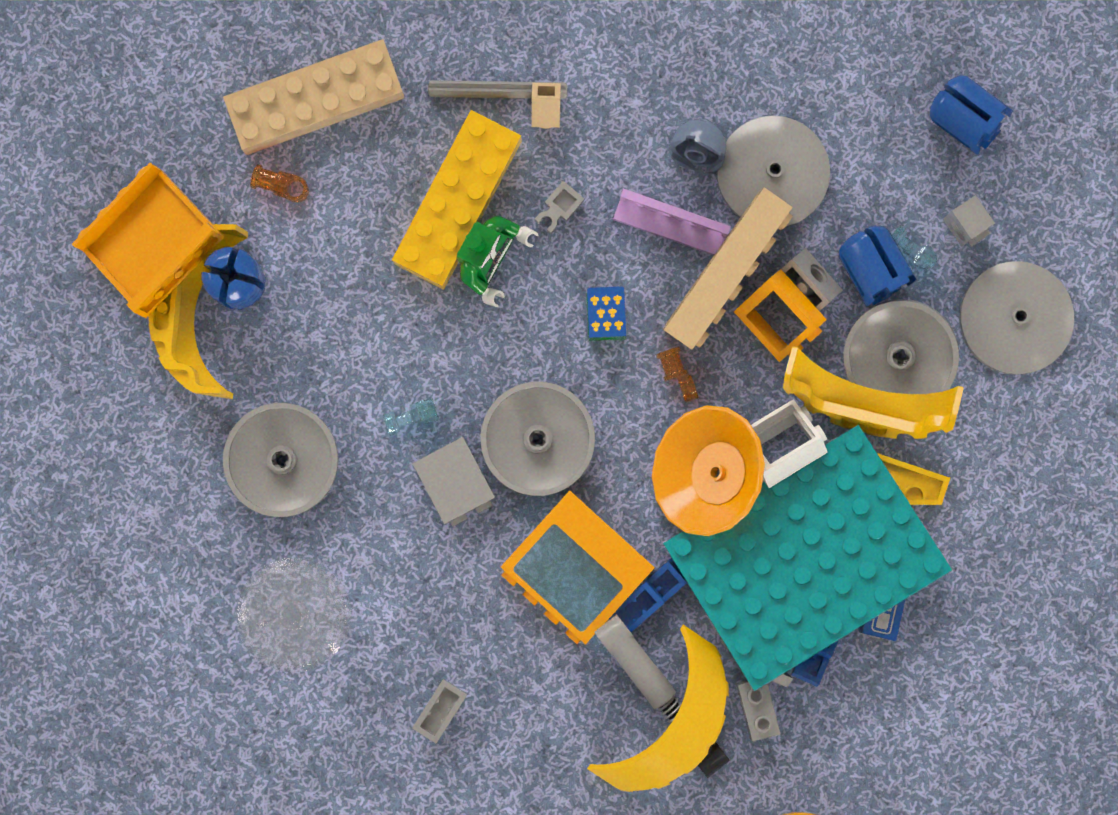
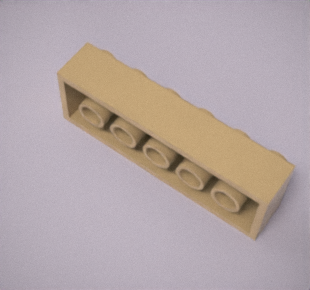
M384 39L223 97L241 149L246 155L405 98Z
M765 187L760 189L662 329L691 350L695 345L700 348L709 336V333L706 332L712 322L717 324L726 312L722 308L728 299L733 301L743 288L739 284L744 276L750 277L758 267L759 262L756 259L761 252L763 254L767 253L775 243L776 239L772 236L776 230H783L793 217L789 213L793 207Z

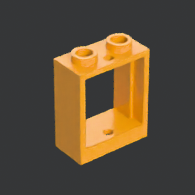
M782 269L771 276L734 311L779 362L787 355L790 357L793 346L802 350L804 347L801 343L805 339L809 342L813 341L822 332L819 326L827 320ZM773 291L807 327L789 345L755 310Z

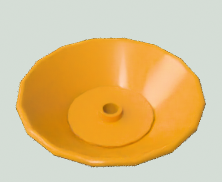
M706 405L684 413L666 430L655 451L652 482L655 499L667 520L685 533L711 536L730 530L749 514L761 491L765 468L761 441L749 421L730 408ZM718 469H719V470H720V474H719V476L717 477V471H718Z

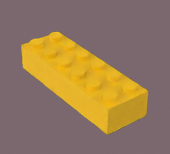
M470 110L392 258V262L396 266L443 290L445 289L459 262L457 253L476 221L480 222L522 142L521 135Z

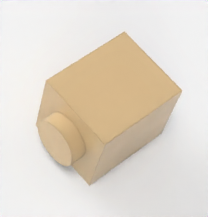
M532 83V127L543 129L560 128L561 83Z

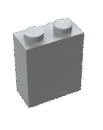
M464 437L412 463L445 525L451 523L452 527L467 520L468 518L465 514L476 509L477 513H480L493 506L491 500L495 499V496Z

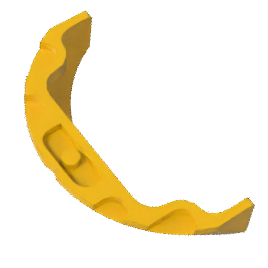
M213 224L225 237L148 316L149 330L161 364L183 387L195 394L233 399V393L226 390L213 378L202 361L195 339L194 317L197 299L203 285L201 280L202 272H210L204 266L207 257L215 250L224 247H234L248 238V232L236 224Z
M794 346L791 350L783 383L785 392L787 394H794L803 401L806 409L812 414L823 413L830 417V423L849 430L859 425L862 431L868 435L897 439L898 434H909L914 439L927 438V434L943 430L947 433L953 430L964 387L956 386L937 393L902 394L864 387L826 371L811 361L798 347Z
M682 625L680 630L688 652V683L680 709L670 726L651 746L639 754L616 763L590 764L587 768L621 791L633 792L663 788L670 785L671 781L684 773L688 774L706 757L709 747L715 744L726 717L724 715L726 696L729 697V685L726 681L721 660L722 656L715 645L685 625Z

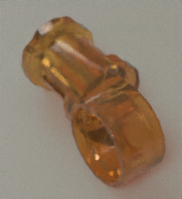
M257 164L253 170L250 183L252 189L259 187L272 191L273 195L286 198L293 203L303 202L309 195L308 184L300 176L284 171H279V173L264 169L260 164ZM293 182H300L303 185V192L297 197H293L288 193V188Z
M680 346L656 354V358L660 359L665 372L664 381L677 378L685 403L698 399V393L691 374L689 375L688 369H684L679 356Z

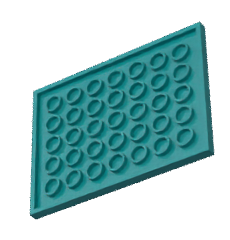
M859 425L827 443L825 447L828 453L772 487L768 488L766 483L763 482L761 491L749 514L730 530L711 536L688 534L682 531L663 543L754 692L952 571L945 557Z

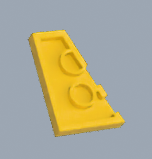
M877 453L910 505H942L950 477Z

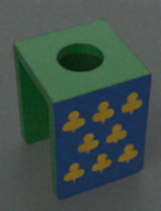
M595 287L587 289L589 341L626 339L624 287Z

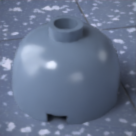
M706 119L690 120L683 123L675 131L668 150L672 151L671 158L682 167L696 171L693 165L695 164L707 168L706 172H713L719 170L723 165L726 155V140L722 131L711 121Z

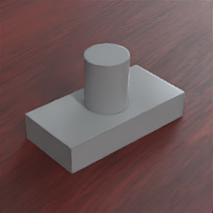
M443 679L412 729L432 742L437 743L468 694Z

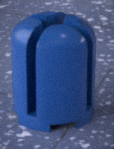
M959 75L950 79L944 85L945 90L939 91L931 104L930 118L933 123L979 156L980 147L986 149L1001 131V121L1004 119L1005 114L1011 117L1013 110L968 76Z
M870 226L864 232L860 231L852 235L842 244L839 250V259L866 307L870 304L875 305L899 291L902 285L907 284V286H910L917 280L892 234L884 226Z
M224 247L215 250L207 257L204 266L211 272H202L201 280L205 291L215 301L229 309L242 310L252 306L261 298L265 290L266 277L262 267L248 252L242 249L238 252L234 247ZM238 274L245 282L236 279L230 282V278L232 275Z

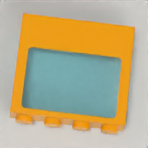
M569 491L503 563L501 568L504 572L501 576L512 586H515L516 583L521 585L526 590L522 594L534 606L538 602L547 609L543 614L555 625L560 621L568 628L565 634L576 644L582 641L586 645L595 635L594 632L605 624L655 567L577 496Z

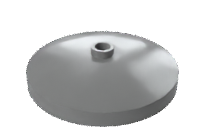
M783 116L756 118L735 130L726 141L725 159L723 165L717 170V182L720 193L734 214L741 218L760 189L765 187L793 207L789 212L793 217L786 227L803 221L816 210L826 194L830 180L829 159L820 139L804 124ZM774 165L778 166L779 173H771L770 167L772 168Z
M1012 261L989 268L971 283L961 303L959 322L965 344L981 363L1001 373L1022 375L1045 368L1063 353L1072 336L1074 310L1066 288L1054 274L1036 264ZM1017 311H1019L1020 315L1024 316V320L1018 321L1016 319Z
M908 299L889 300L868 309L852 326L844 347V367L849 381L886 392L929 394L946 391L951 387L959 365L958 342L948 321L932 307ZM899 349H904L907 356L900 358L897 356V352H899Z
M528 382L507 390L491 405L482 424L481 449L488 468L503 485L524 495L547 496L568 488L583 475L594 452L595 431L588 410L572 392L553 383ZM537 434L543 437L544 441L541 445H535L532 441L533 437Z
M291 403L266 404L248 412L232 428L223 452L224 474L234 495L251 510L272 517L295 516L316 506L330 491L338 471V449L328 426L310 410ZM282 455L288 458L285 466L278 464V458Z

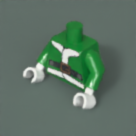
M501 216L492 217L486 220L484 224L476 221L457 253V259L461 265L460 278L462 282L478 295L482 294V300L485 304L499 307L495 304L494 297L504 298L505 295L500 290L487 288L511 246L514 237L516 236L517 240L522 244L533 247L534 245L527 242V239L531 234L538 236V233L526 226L520 228L518 224Z

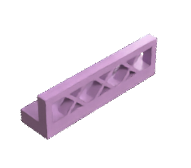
M624 188L613 218L617 222L713 256L728 236L731 226Z

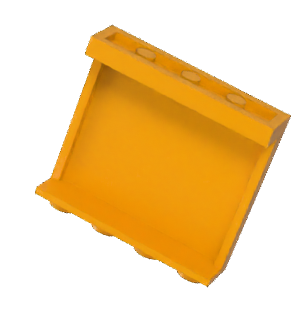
M150 162L147 166L140 169L134 180L127 187L122 188L109 206L103 208L98 213L97 218L78 234V238L72 245L86 254L128 301L126 305L134 313L147 318L225 236L163 170Z

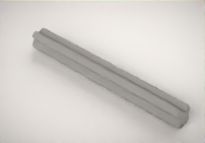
M431 80L428 84V94L430 97L532 99V83H561L560 99L567 98V83Z

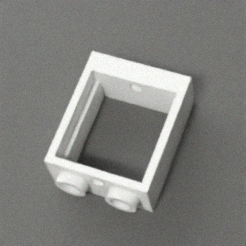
M794 399L751 425L758 435L761 445L796 423L809 438V441L771 464L763 455L765 462L763 480L768 488L828 453L824 441L827 440L825 433L819 425L815 427L812 425L811 421L813 419L805 406L800 408Z

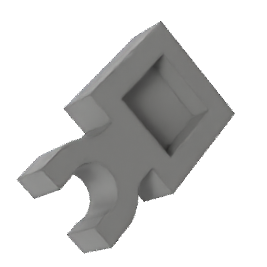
M562 181L545 201L549 209L539 213L535 218V222L540 224L542 219L549 218L552 224L547 228V232L552 234L557 227L559 218L561 217L567 222L585 199L567 183Z

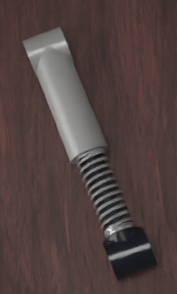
M616 614L594 633L635 683L653 709L659 708V711L662 710V715L665 714V718L669 719L668 722H672L681 706V702H678V698H675L676 690ZM715 742V744L709 747L708 754L698 764V767L709 778L730 760Z

